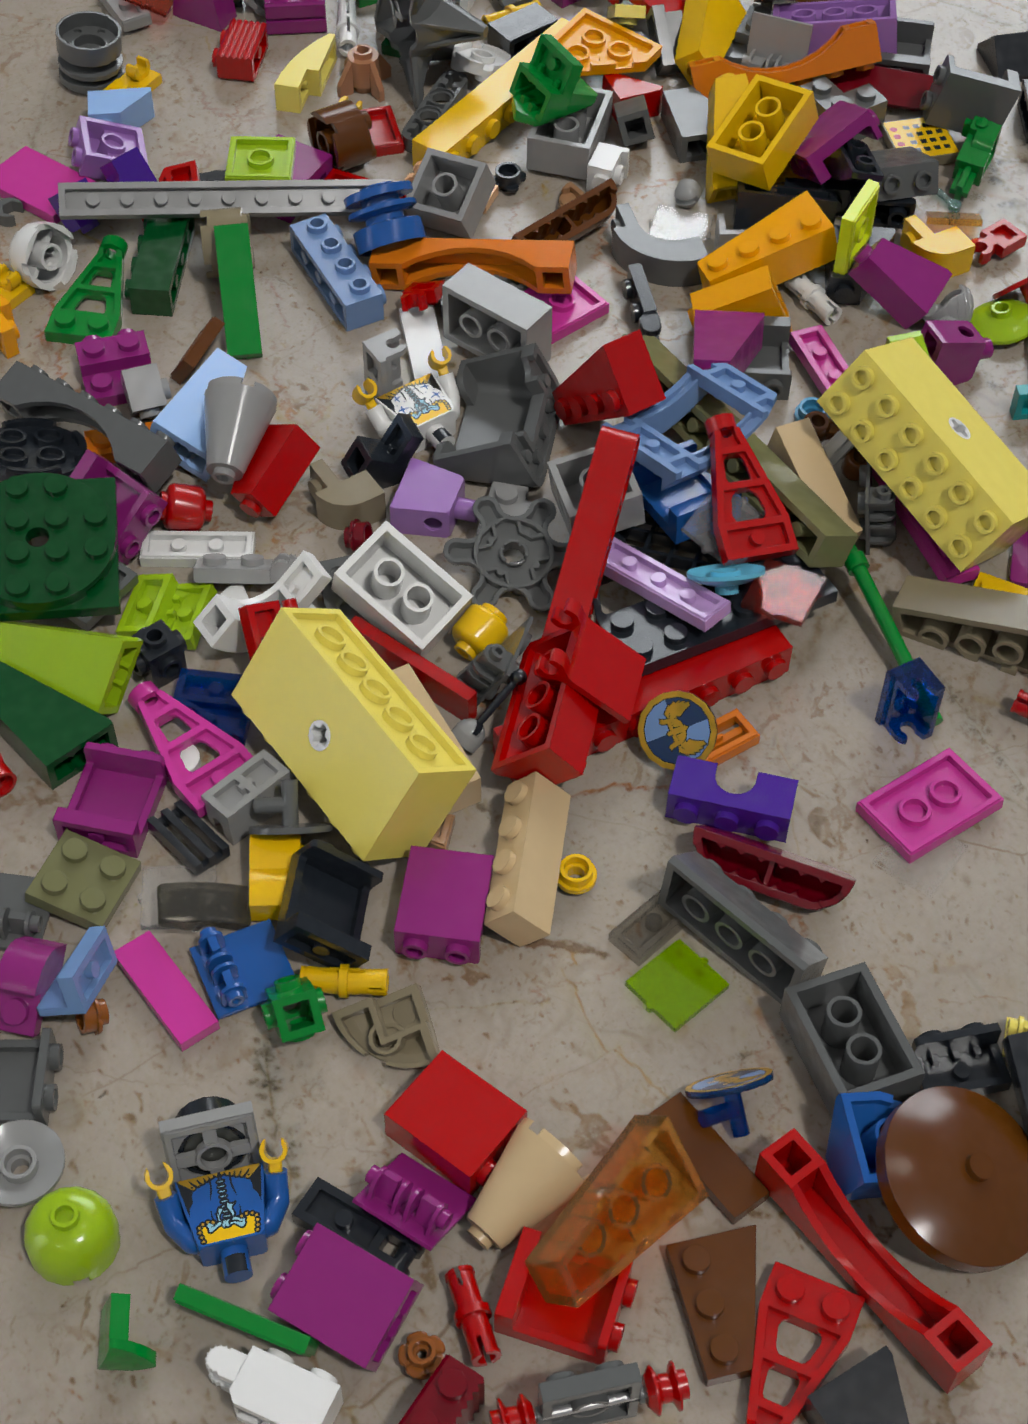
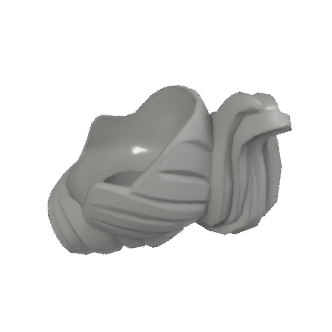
M960 284V288L950 292L941 303L933 304L927 315L922 317L924 321L960 320L970 322L974 312L973 296L970 289Z

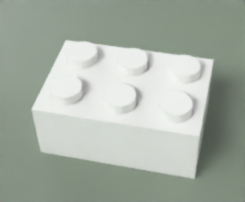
M387 521L334 573L331 587L338 596L369 623L422 657H425L449 632L464 611L470 606L473 598L469 591Z

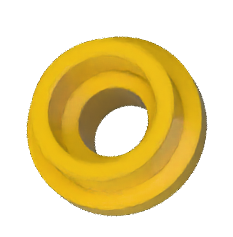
M571 854L561 861L558 878L560 889L566 893L578 895L584 894L594 887L597 880V870L588 857L581 854ZM576 874L582 878H572L570 876Z

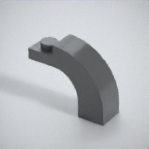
M629 203L616 205L615 219L611 220L613 235L612 256L625 271L628 272V265L640 263L649 283L668 287H687L702 284L697 262L707 256L708 252L700 236L679 240L656 238L646 233L640 227Z

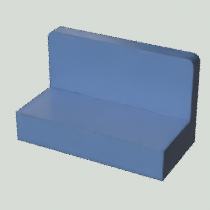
M105 926L88 928L38 1004L37 1010L40 1016L87 1013L118 962Z

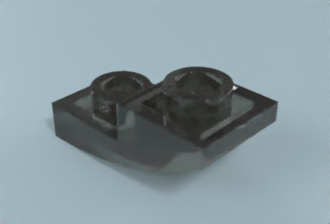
M176 882L160 884L157 887L158 926L198 932L204 926L238 931L251 925L249 886L213 882Z

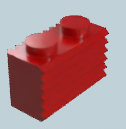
M233 18L227 30L223 29L221 31L220 47L214 48L212 55V64L214 67H217L218 78L255 82L262 60H264L268 49L266 23L262 22L260 24L258 21L254 23L252 20L248 22L246 19L244 21L241 19L236 21Z

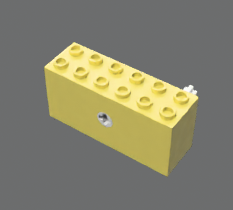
M913 337L864 350L817 400L818 404L840 429L823 447L831 463L836 465L855 446L960 572L1005 552L1028 531L1027 469Z
M281 607L231 694L241 706L243 713L252 720L263 734L264 740L274 748L284 761L285 766L304 786L309 797L315 800L327 815L332 826L338 829L351 846L353 853L362 861L409 857L411 845L427 847L476 772V768L340 609Z

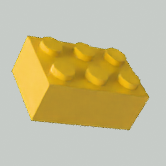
M756 74L706 146L713 173L769 191L818 120L813 91Z

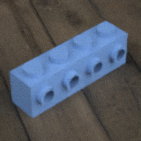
M326 213L289 225L293 254L348 332L383 320V304L387 303L385 291L380 284L377 285L374 282L368 266L359 261L354 246L347 244L344 240L339 225H334Z

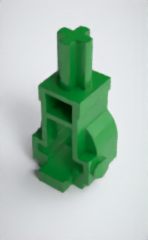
M977 115L973 120L966 118L961 134L966 139L956 158L952 175L954 181L949 190V193L955 194L954 199L967 198L972 185L980 186L983 176L995 155L1002 125L989 121L985 117L980 118Z

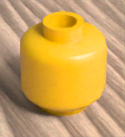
M486 602L482 605H470L451 629L452 637L456 642L454 649L462 657L472 661L489 644L501 645L508 638V628L506 626L508 620L499 609Z

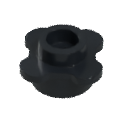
M503 162L496 166L494 179L496 185H499L500 190L513 193L518 191L519 184L526 180V173L521 171L520 167L515 163Z

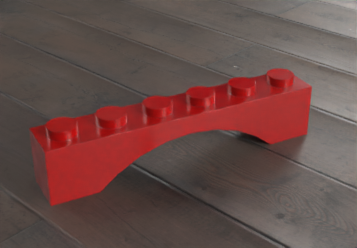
M795 1128L759 1153L754 1175L770 1191V1197L854 1291L865 1298L864 1302L946 1394L950 1393L983 1365L993 1343L959 1306L944 1299L925 1286L884 1248L850 1205L834 1179L827 1163Z

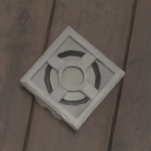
M218 1096L202 1097L185 1105L179 1110L175 1118L158 1122L166 1162L173 1170V1191H176L174 1182L263 1162L259 1153L260 1143L251 1101L234 1104L229 1099Z

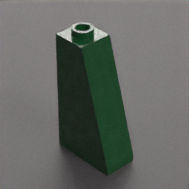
M0 661V735L52 790L83 771L86 764L84 754L86 742L111 743L119 747L114 724L109 718Z

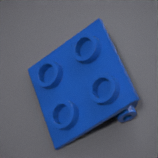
M270 919L224 936L222 932L216 931L215 927H207L200 932L198 945L189 948L218 1020L267 1002L264 989L273 987L274 981L281 977L294 975L282 945L273 942L275 929Z

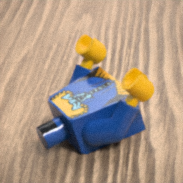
M281 1137L283 1151L279 1157H271L266 1153V1138L260 1144V1157L268 1163V1169L265 1171L263 1162L174 1182L176 1191H171L170 1189L174 1177L173 1170L165 1162L162 1163L167 1171V1178L161 1184H153L150 1181L148 1169L146 1168L144 1171V1181L148 1187L157 1192L158 1196L154 1199L165 1233L186 1254H198L203 1266L209 1267L222 1264L224 1279L227 1283H240L253 1276L250 1257L264 1254L268 1251V1238L278 1233L290 1203L287 1168L282 1167V1161L288 1153L289 1146L283 1137Z

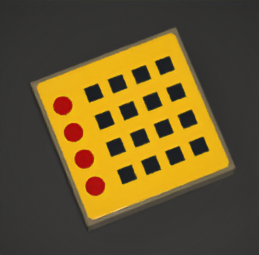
M924 117L881 122L880 131L888 149L912 146L938 160L939 165L956 162L960 150L948 129L924 124Z

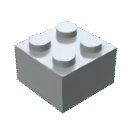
M427 148L412 182L413 191L406 196V198H416L417 204L406 210L408 215L421 216L424 227L472 239L496 181L487 163Z
M595 447L547 462L551 491L569 535H571ZM633 472L615 532L645 523L643 495Z

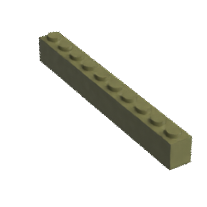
M642 335L665 393L687 372V367L655 336ZM706 394L672 428L685 441L692 439L697 444V451L710 445L704 424L708 418L721 413H732L736 424L741 420L722 401L714 398L712 394ZM753 433L746 440L789 514L799 547L796 554L809 567H843L858 535ZM740 458L724 460L728 482L749 480V475ZM750 492L742 493L741 498L760 518H764V510L756 496Z

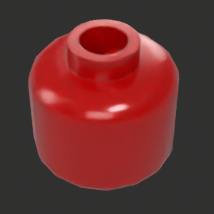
M172 483L167 487L166 491H160L159 496L167 501L168 504L164 508L159 521H163L164 527L168 531H201L204 522H211L213 501L206 500V493L201 486Z

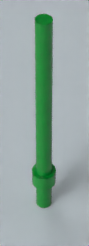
M854 544L844 566L848 574L855 577L929 727L937 726L943 722V718L868 571L870 564L864 552L858 550Z

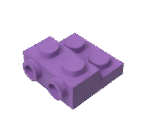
M79 115L76 128L71 127L68 145L74 147L71 165L78 167L80 176L93 180H106L100 167L136 146L148 164L142 128Z

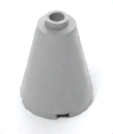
M222 376L212 379L204 393L206 470L215 481L222 484H232L234 481L243 478L276 413L277 398L270 389L258 382L254 383V387L242 384L243 378L236 376Z

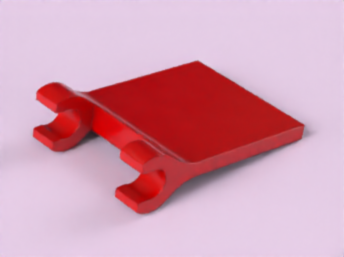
M568 598L564 610L558 606L554 607L550 619L557 627L572 630L566 652L559 648H553L549 660L544 656H540L536 672L544 678L567 684L626 724L631 719L646 658L589 619L580 602L573 598Z

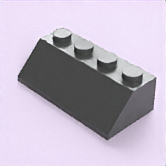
M696 850L674 855L668 860L658 903L780 1004L782 1003L785 988L821 976L828 957L822 952L819 945L809 938H804L791 928L781 914L770 911L760 903L750 889L743 885H738L730 879L715 861L704 858Z

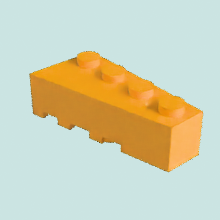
M806 190L699 260L697 266L702 286L706 288L768 265L776 285L786 282L835 260L837 251L835 228Z

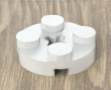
M473 42L454 45L450 67L459 72L475 74V79L483 82L508 62L511 55L500 48L484 43L482 44V49L472 48Z

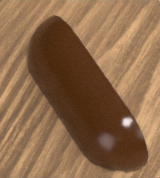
M612 178L606 180L514 234L512 239L577 240L605 223L614 213L617 205V186Z

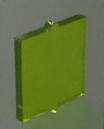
M680 938L625 982V986L646 1005V1011L648 1013L654 1012L674 1032H677L729 989V983L708 965V959L706 957H699Z

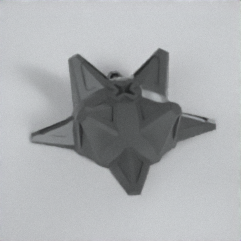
M377 0L374 16L376 30L389 39L391 47L396 49L401 56L399 64L403 68L415 109L419 107L424 99V82L428 64L431 61L452 60L455 44L483 40L488 34L489 26L460 7V0Z

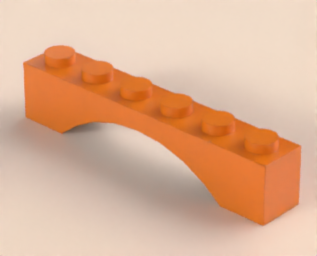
M871 18L840 26L834 35L818 50L801 60L783 66L769 68L748 67L731 62L719 55L688 62L692 86L708 98L715 78L726 73H734L735 75L746 73L749 84L755 75L759 74L785 83L794 82L795 86H800L813 81V77L825 75L827 78L842 76L844 74L843 70L855 67L856 71L872 69L875 67L874 63L882 61L877 23Z
M414 238L373 249L368 263L372 279L385 290H405L413 282L430 281L452 276L467 263H470L491 275L502 276L526 285L537 293L572 294L577 271L575 242L564 240Z

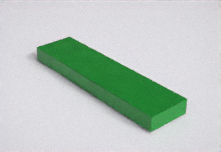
M248 223L214 226L227 354L236 360L263 357Z

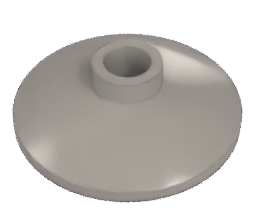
M14 1120L0 1125V1206L21 1207L39 1201L46 1194L50 1193L61 1179L65 1168L63 1144L59 1136L50 1127L41 1122ZM26 1165L29 1167L24 1173L14 1174L15 1169L19 1166Z

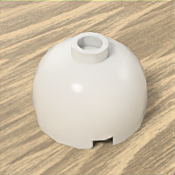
M37 221L25 225L15 233L10 243L9 261L13 271H18L22 281L34 288L53 291L56 290L53 287L60 281L65 285L70 281L75 272L78 259L77 250L72 249V242L70 240L74 239L72 233L63 225L52 222Z

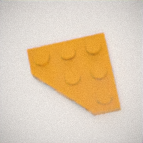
M585 7L554 36L584 66L581 76L645 72L661 56L662 45Z

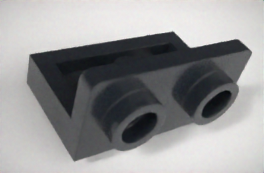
M974 1022L958 1030L947 1032L930 1030L916 1037L911 1047L925 1071L919 1092L937 1086L965 1088L981 1095L1009 1090L1012 1079L997 1043L1002 1032L999 1023L984 1025L981 1022Z

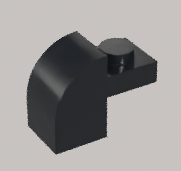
M398 412L381 440L357 436L340 463L348 477L367 470L378 485L385 489L400 484L412 456L424 438L411 416Z

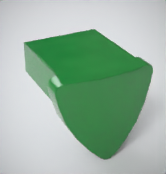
M111 1293L101 1310L98 1370L135 1371L156 1367V1351L142 1344L128 1341L131 1294Z

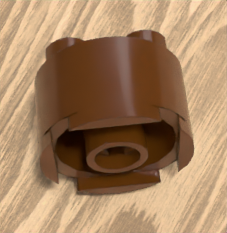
M344 100L310 113L313 117L308 118L307 129L311 146L332 154L333 168L346 171L376 158V148L371 141L369 129L372 128V121L366 110L360 111L352 101Z

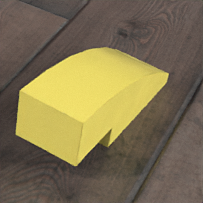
M329 33L307 46L283 69L274 84L277 110L301 114L309 95L321 97L337 61L335 34Z

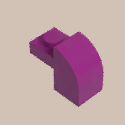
M30 936L17 938L9 944L0 961V1030L31 1037L40 1034L43 1016L39 1015L37 1006L63 967L67 944Z

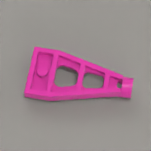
M144 681L132 689L128 696V703L141 716L157 754L164 757L166 773L175 793L194 813L202 818L207 815V811L201 795L251 759L253 755L241 742L161 689L159 690L152 681ZM174 718H178L191 729L176 739L168 741L160 726ZM199 742L208 745L219 753V757L194 772H190L185 768L180 757L181 751Z

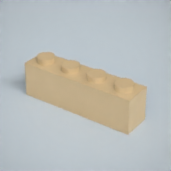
M534 772L507 785L504 795L505 803L502 820L498 830L499 838L496 855L492 865L493 872L490 890L486 899L487 907L484 925L519 947L550 935L571 798L570 794L538 772Z

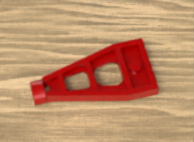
M721 413L708 418L704 424L710 441L713 532L723 566L794 555L799 550L789 514L741 429L737 427L734 415L732 413ZM740 458L749 475V480L728 482L724 460ZM750 492L756 496L763 508L764 518L738 522L732 515V496L734 494Z
M775 1261L757 1309L755 1346L745 1424H794L802 1413L807 1396L819 1389L848 1348L865 1301L864 1297ZM786 1321L820 1336L821 1344L809 1361L801 1364L778 1353L776 1347L778 1327L782 1322ZM770 1369L799 1381L797 1390L790 1403L785 1407L765 1399L763 1396L767 1373Z

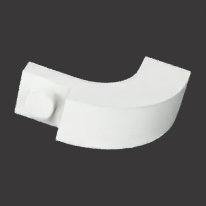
M303 550L282 577L264 593L245 600H235L216 593L193 623L211 648L231 653L248 652L238 608L279 600L280 607H282L281 601L296 598L298 608H316L312 602L332 578L313 554Z

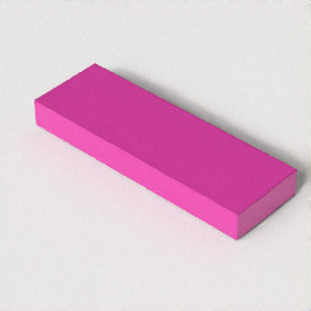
M150 930L114 951L119 967L182 1052L220 1029L217 1018Z

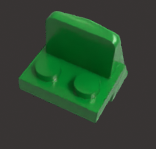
M541 33L531 62H520L509 90L513 95L511 105L514 121L531 126H541L588 108L596 102L598 94L580 77L584 66L551 34Z

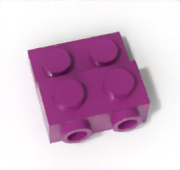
M126 328L120 330L114 336L101 338L98 335H89L81 342L75 343L85 391L92 395L102 406L106 404L112 406L127 404L120 377L121 370L151 364L144 330L134 331L133 329Z

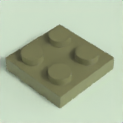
M66 829L26 890L25 902L86 929L94 926L107 927L140 873L141 861Z

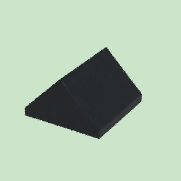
M1028 31L995 35L978 43L977 50L992 76L1002 78L1006 69L1018 72L1020 82H1023V79H1028Z

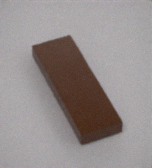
M681 1092L646 1116L645 1124L733 1225L769 1198L770 1191Z

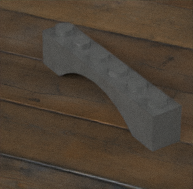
M16 361L0 380V405L6 413L17 419H50L56 422L81 424L99 431L109 439L114 460L119 467L155 494L182 461L173 448L175 442L162 431H157L156 434L151 432L139 419L132 417L129 420L110 404L100 405L86 391L82 390L80 393L74 391L66 381L59 377L55 380L51 379L44 370L34 364L29 367Z

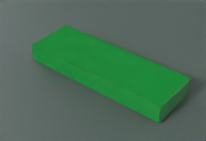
M179 1283L173 1297L175 1303L302 1356H315L320 1341L306 1333L182 1283Z

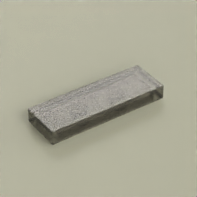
M661 890L609 933L608 940L638 967L686 927L680 918L674 917L658 903Z

